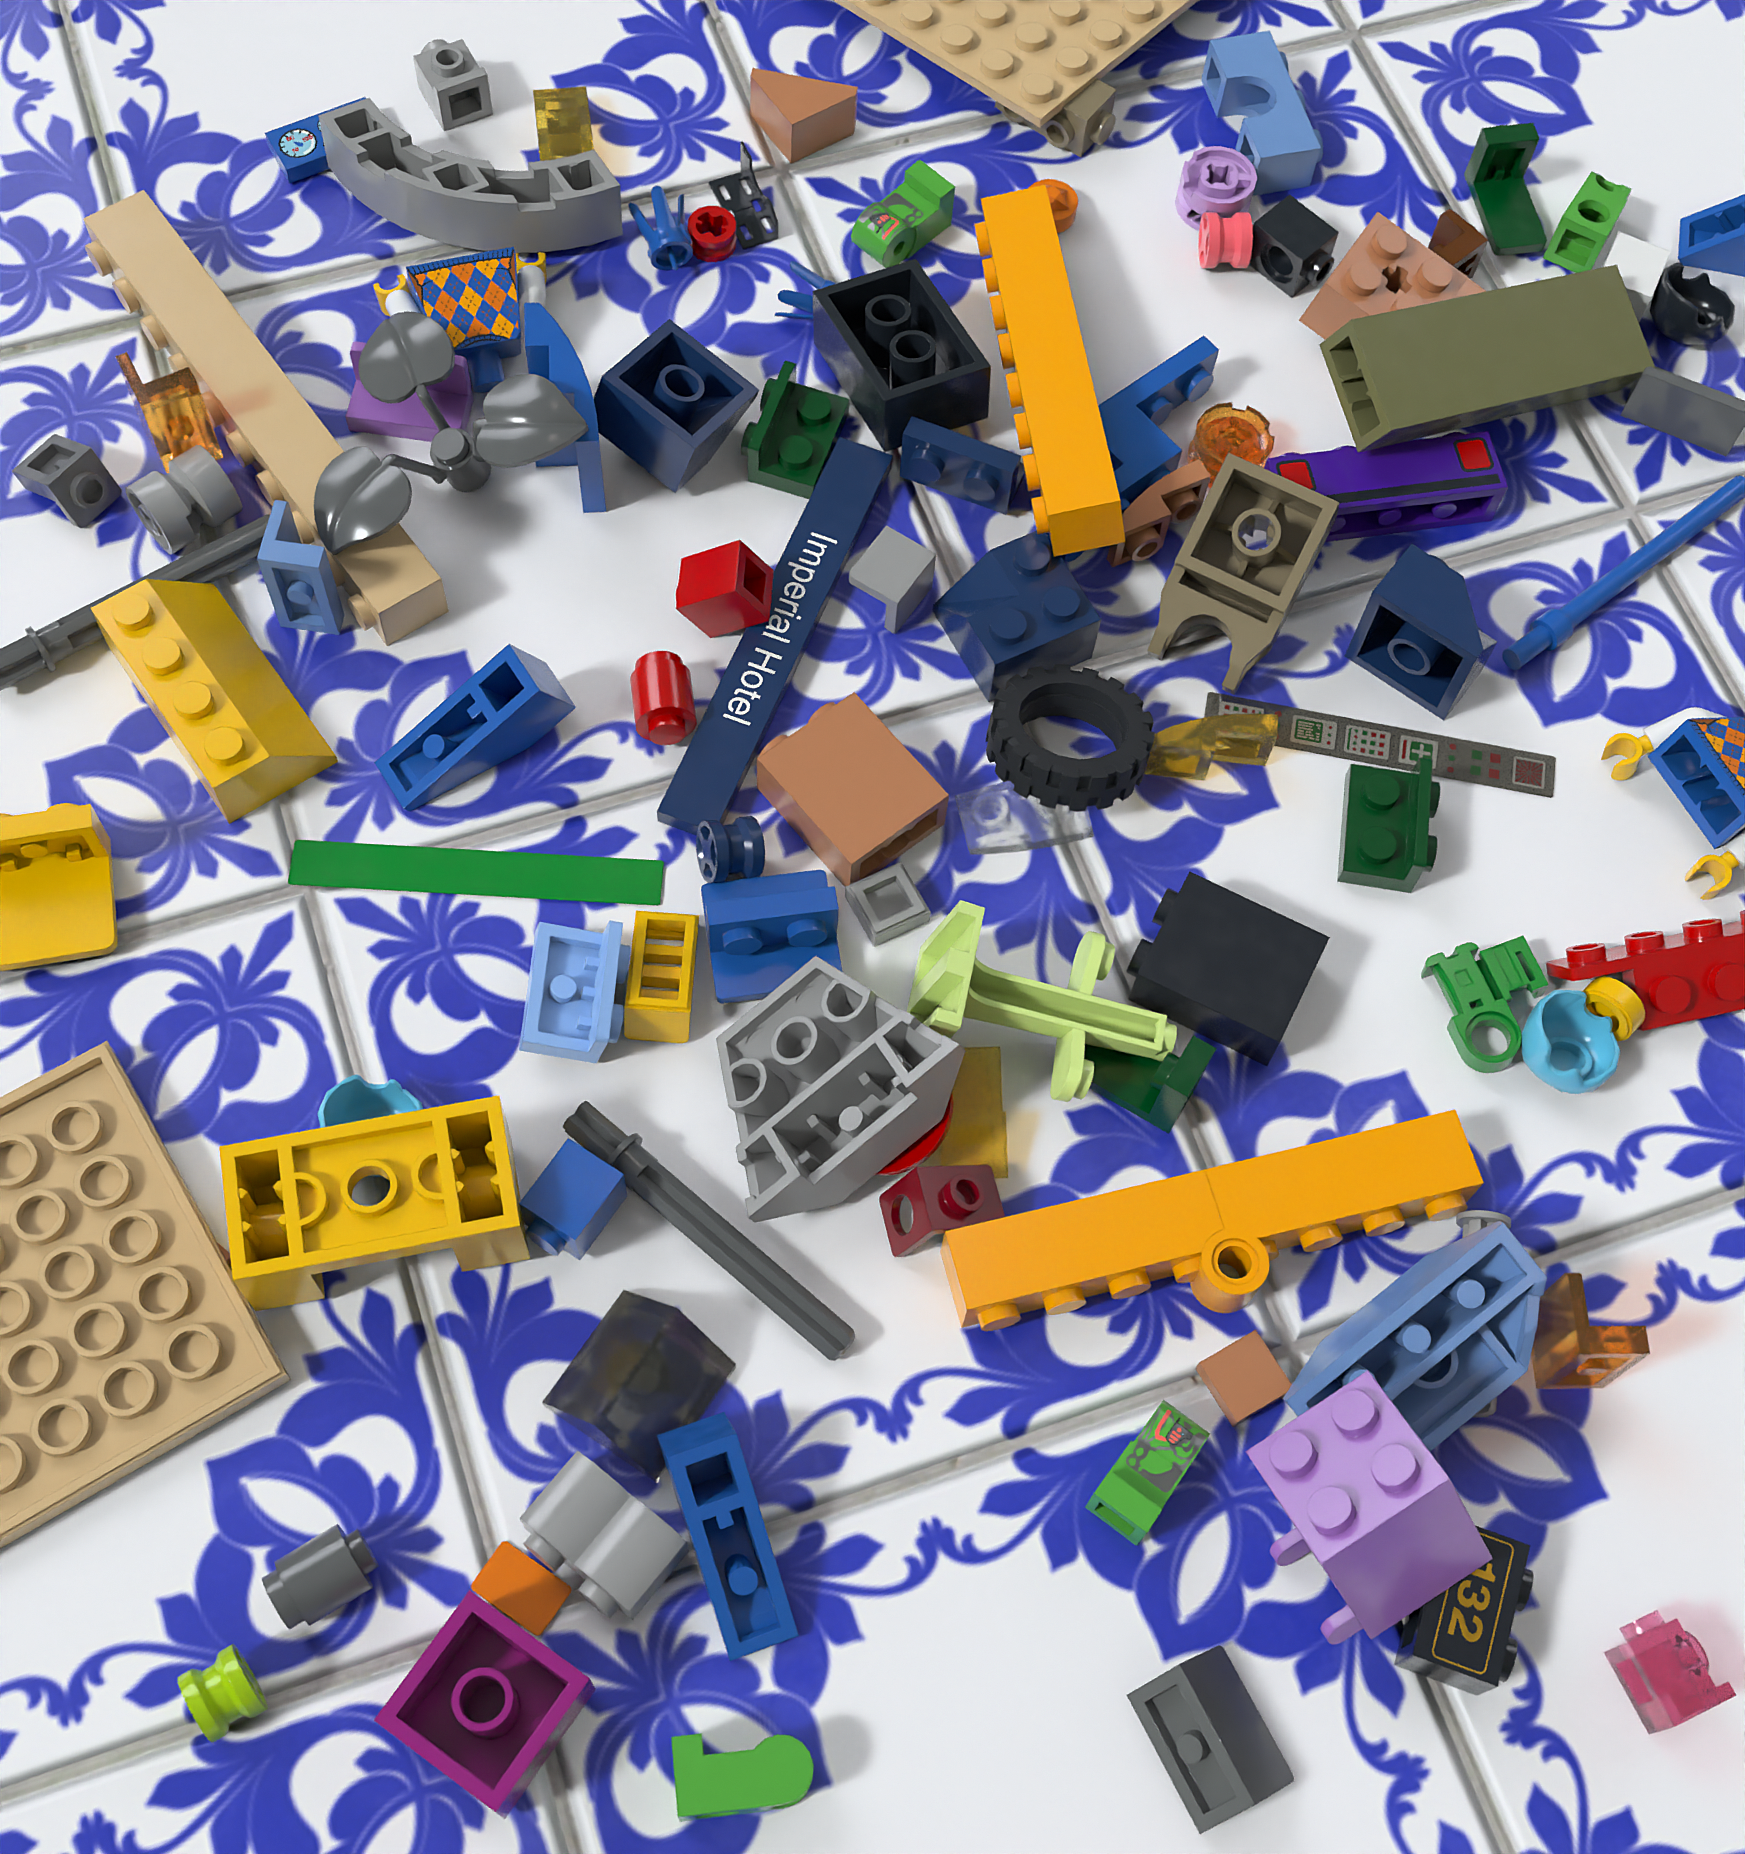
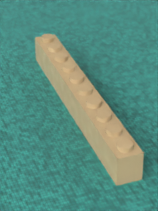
M145 190L83 218L92 241L85 245V250L97 272L102 277L108 274L115 280L112 282L114 291L129 314L135 311L140 313L142 319H140L142 329L155 350L160 351L166 348L171 355L168 357L169 364L180 384L185 389L194 386L200 394L196 396L198 404L209 423L214 428L223 425L229 433L226 435L227 443L238 462L243 467L252 464L259 473L255 475L257 484L270 505L273 507L275 500L289 502L301 543L325 547L318 533L314 518V495L317 483L324 469L344 450ZM399 523L385 534L375 539L352 545L335 556L325 548L336 587L342 585L350 597L347 598V603L356 621L365 631L373 627L387 646L449 612L441 577Z

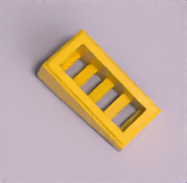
M636 910L624 1007V1036L627 1039L669 1043H685L688 1041L699 915ZM646 940H679L684 941V945L670 946L646 944ZM644 962L681 965V967L645 965ZM642 986L679 989V991L642 989Z

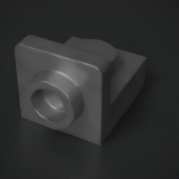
M55 433L12 470L25 489L55 501L69 521L79 528L86 527L122 493L119 485L91 447Z

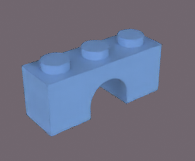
M1263 31L1210 40L1201 81L1217 118L1233 115L1246 116L1242 121L1235 150L1246 156L1255 167L1257 181L1252 196L1310 186L1316 164L1322 159V138L1319 131L1312 128L1306 114L1304 96L1300 90L1295 89L1289 75L1286 55L1282 51L1279 52L1271 32Z

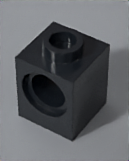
M1288 195L1254 222L1252 253L1249 265L1292 298L1307 285H1318L1328 275L1334 265L1335 259L1331 255L1339 232L1293 196Z

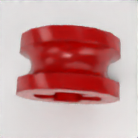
M704 206L698 208L690 215L687 229L692 240L690 245L693 249V255L696 258L705 262H719L726 260L734 253L736 249V220L732 213L719 206Z

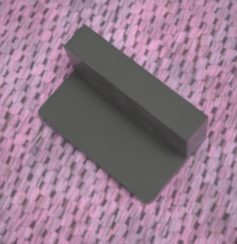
M1646 367L1640 378L1634 381L1620 416L1727 456L1745 427V400L1659 367Z
M1221 1645L1178 1664L1127 1694L1199 1834L1251 1808L1294 1781L1293 1773L1229 1656Z

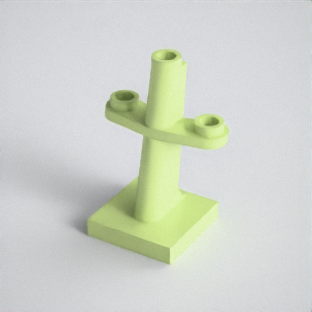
M960 900L920 947L907 1012L927 1027L948 1038H951L961 1028L963 1017L1056 1037L1050 1087L1052 1099L1069 1102L1073 1097L1083 1099L1086 1096L1093 1079L1094 1063L1084 1059L1085 1044L1148 1057L1161 1062L1168 1052L1172 1053L1177 1037V1027L1166 1022L1167 1015L1092 996L1096 979L1103 981L1106 978L1115 954L1114 944L1106 942L1104 934L1088 931L1083 936L1074 957L1067 989L997 971L982 964L975 955L985 908Z

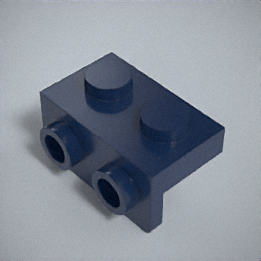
M911 417L903 433L900 477L1005 515L1022 483L1025 471L1023 463L1020 462L1021 455L915 417Z

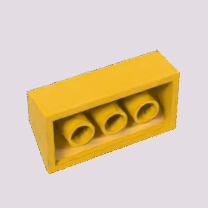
M145 579L90 608L110 650L229 824L338 762L332 749L214 584Z

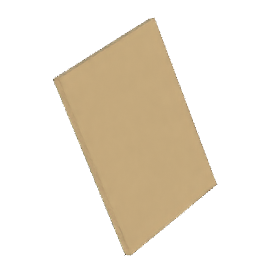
M108 1041L0 1097L1 1549L291 1380L252 1306L234 1283L230 1265L222 1254L215 1237Z

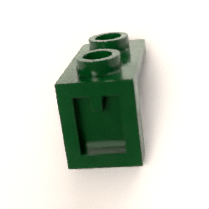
M1193 1035L1180 1057L1168 1052L1162 1062L1148 1057L1085 1044L1084 1059L1094 1063V1074L1090 1085L1091 1090L1169 1134L1197 1088L1217 1048Z

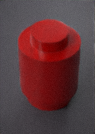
M654 651L641 656L636 661L635 670L630 677L636 731L642 738L658 745L676 744L691 734L697 725L690 670L683 664L681 657L673 652Z

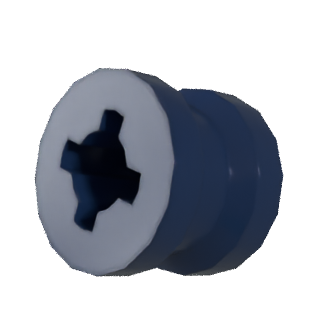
M753 816L739 817L735 819L733 824L723 825L716 819L700 822L696 835V853L700 872L706 882H723L728 875L738 874L743 879L761 876L765 865V845L757 819Z

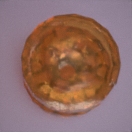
M1232 402L1212 406L1205 410L1199 418L1195 427L1194 438L1188 448L1187 462L1189 464L1198 459L1201 460L1211 475L1208 484L1209 488L1212 487L1228 453L1264 468L1267 458H1270L1275 436L1270 435L1268 429L1270 422L1261 412L1248 405L1246 410L1232 408Z

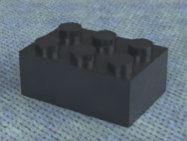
M916 259L812 291L814 344L884 453L902 447L903 433L911 417L949 430L988 418L991 365Z

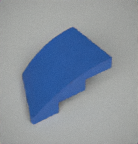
M539 302L524 303L525 352L528 373L539 375L552 382L573 408L583 417L589 428L584 435L562 450L535 461L536 467L578 466L583 513L606 512L597 413L584 368L570 340L550 313Z

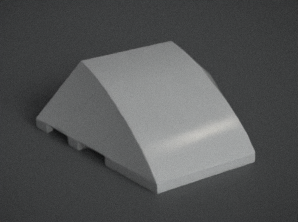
M813 957L716 1038L728 1107L735 1112L740 1143L736 1146L738 1163L745 1167L750 1197L745 1199L748 1218L756 1223L840 1204L943 1119L965 1049L947 1036H942L927 1027L903 1009L900 1010L880 998L872 990L819 957Z

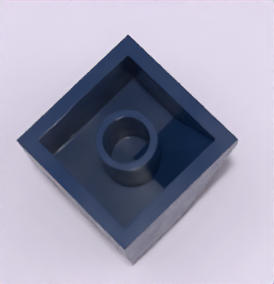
M669 319L602 375L593 398L597 413L598 432L676 493L710 461L759 393V389Z
M1037 531L989 550L933 604L932 610L988 702L995 700L999 689L1005 690L1007 681L1016 674L1024 677L1027 674V670L1034 667L1042 666L1044 670H1053L1054 665L1063 664L1072 667L1091 659L1101 623L1100 616L1061 556L1054 557L1051 541L1047 534H1037Z
M1411 543L1372 591L1345 657L1440 719L1445 720L1480 675L1497 641L1483 633L1477 626L1463 575L1451 569L1442 559L1429 555Z

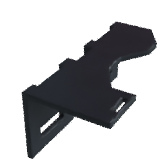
M741 141V172L709 181L708 184L720 207L732 211L736 220V237L742 249L745 250L777 240L778 220L770 199L763 195L758 186L752 168V157L744 142ZM745 179L752 192L751 194H746L740 183L741 180ZM724 186L731 199L725 200L719 187ZM757 200L761 211L756 212L751 202ZM760 219H766L772 230L771 233H767ZM741 226L746 227L752 239H745L740 229Z

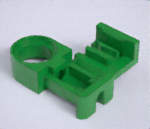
M1523 935L1480 951L1478 954L1480 959L1477 961L1474 958L1479 947L1472 942L1456 946L1453 954L1445 957L1442 952L1428 957L1421 972L1422 979L1434 974L1454 1014L1447 1026L1449 1035L1462 1060L1470 1068L1478 1072L1496 1073L1505 1069L1513 1061L1520 1048L1522 1040L1521 1030L1507 1004L1512 1000L1510 993L1527 988L1535 999L1543 996L1549 985ZM1476 1003V1006L1470 1007L1471 1004ZM1482 1026L1498 1029L1506 1038L1507 1050L1496 1056H1489L1479 1052L1472 1043V1032Z

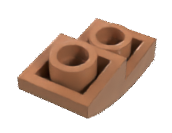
M1200 459L1184 465L1158 480L1138 496L1124 511L1122 517L1125 542L1110 545L1107 560L1112 567L1130 560L1143 561L1151 557L1163 547L1170 522L1174 524L1183 523L1200 511L1211 477Z

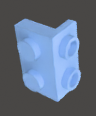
M610 920L603 933L539 922L534 937L519 1051L597 1063L608 1042L617 1043L623 1020V1005L614 1004L616 983L623 984L626 979L631 951L629 945L621 944L622 922Z

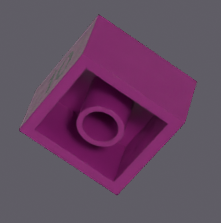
M469 1590L374 1721L495 1813L506 1819L596 1689L589 1677Z

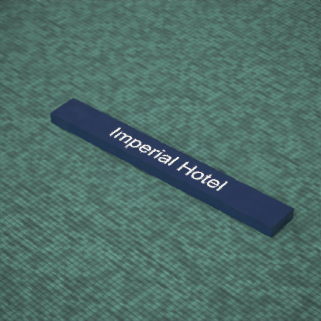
M839 437L774 570L770 620L745 629L657 810L658 822L693 835H697L698 826L702 821L716 819L724 824L890 473L893 455Z

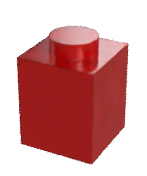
M741 540L681 558L679 582L676 589V610L710 638L770 620L774 570Z

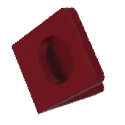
M986 1164L915 1167L879 1197L894 1257H905L935 1234H942L945 1231L1005 1217L993 1170ZM905 1196L909 1199L913 1209V1224L908 1234L904 1231L900 1222V1206Z

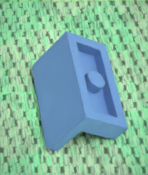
M275 500L257 561L280 627L339 635L345 614L325 547L302 544L289 502Z

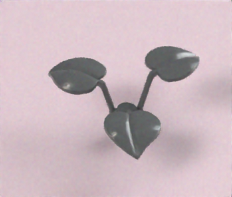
M407 311L393 314L377 327L361 352L358 363L360 381L373 398L384 403H400L411 397L415 392L417 393L421 403L439 429V432L432 440L430 457L434 465L431 466L396 454H389L380 461L376 454L366 447H355L341 453L326 466L316 486L314 518L320 538L325 548L335 556L352 545L375 539L397 525L407 513L412 497L411 483L407 475L400 468L429 476L437 484L443 483L446 479L454 489L460 492H472L481 488L487 482L491 474V465L500 468H513L550 456L584 435L589 430L586 421L552 382L536 374H519L505 379L489 391L483 402L485 419H477L473 422V437L463 429L451 428L426 386L434 385L447 379L454 369L455 352L450 337L435 320L424 314Z

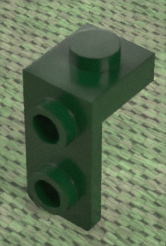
M1534 123L1482 128L1464 173L1492 252L1497 256L1542 251L1547 242L1546 235L1523 178L1540 139Z

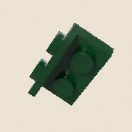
M785 360L777 379L768 378L760 400V411L762 414L758 423L752 421L748 423L741 443V455L748 457L749 482L809 499L849 414L850 399L796 383L797 364Z
M1419 757L1411 773L1350 764L1345 774L1337 882L1411 893L1422 873H1430L1432 871L1437 854V836L1428 835L1429 818H1434L1440 799V783L1432 781V759Z

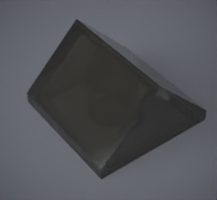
M623 1290L542 1401V1404L657 1483L667 1469L657 1435L699 1421L736 1369V1363L678 1308Z

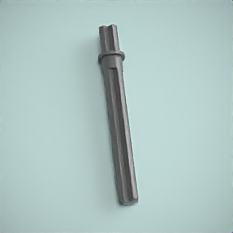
M266 514L36 631L31 626L26 628V636L0 648V691L45 668L50 673L55 671V663L103 639L104 636L90 608L145 579L211 584L256 561L270 515Z
M588 1101L581 1103L576 1112L566 1119L562 1127L570 1137L584 1149L623 1173L626 1187L638 1194L826 1358L835 1361L850 1347L855 1338L853 1328L662 1166L653 1155L641 1146L643 1138L640 1135L634 1133L627 1136Z

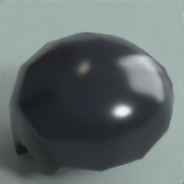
M1681 262L1674 263L1665 268L1652 296L1649 310L1657 330L1673 341L1689 345L1710 344L1721 339L1734 322L1735 305L1724 291L1710 284L1707 273L1687 279L1682 275L1684 266Z

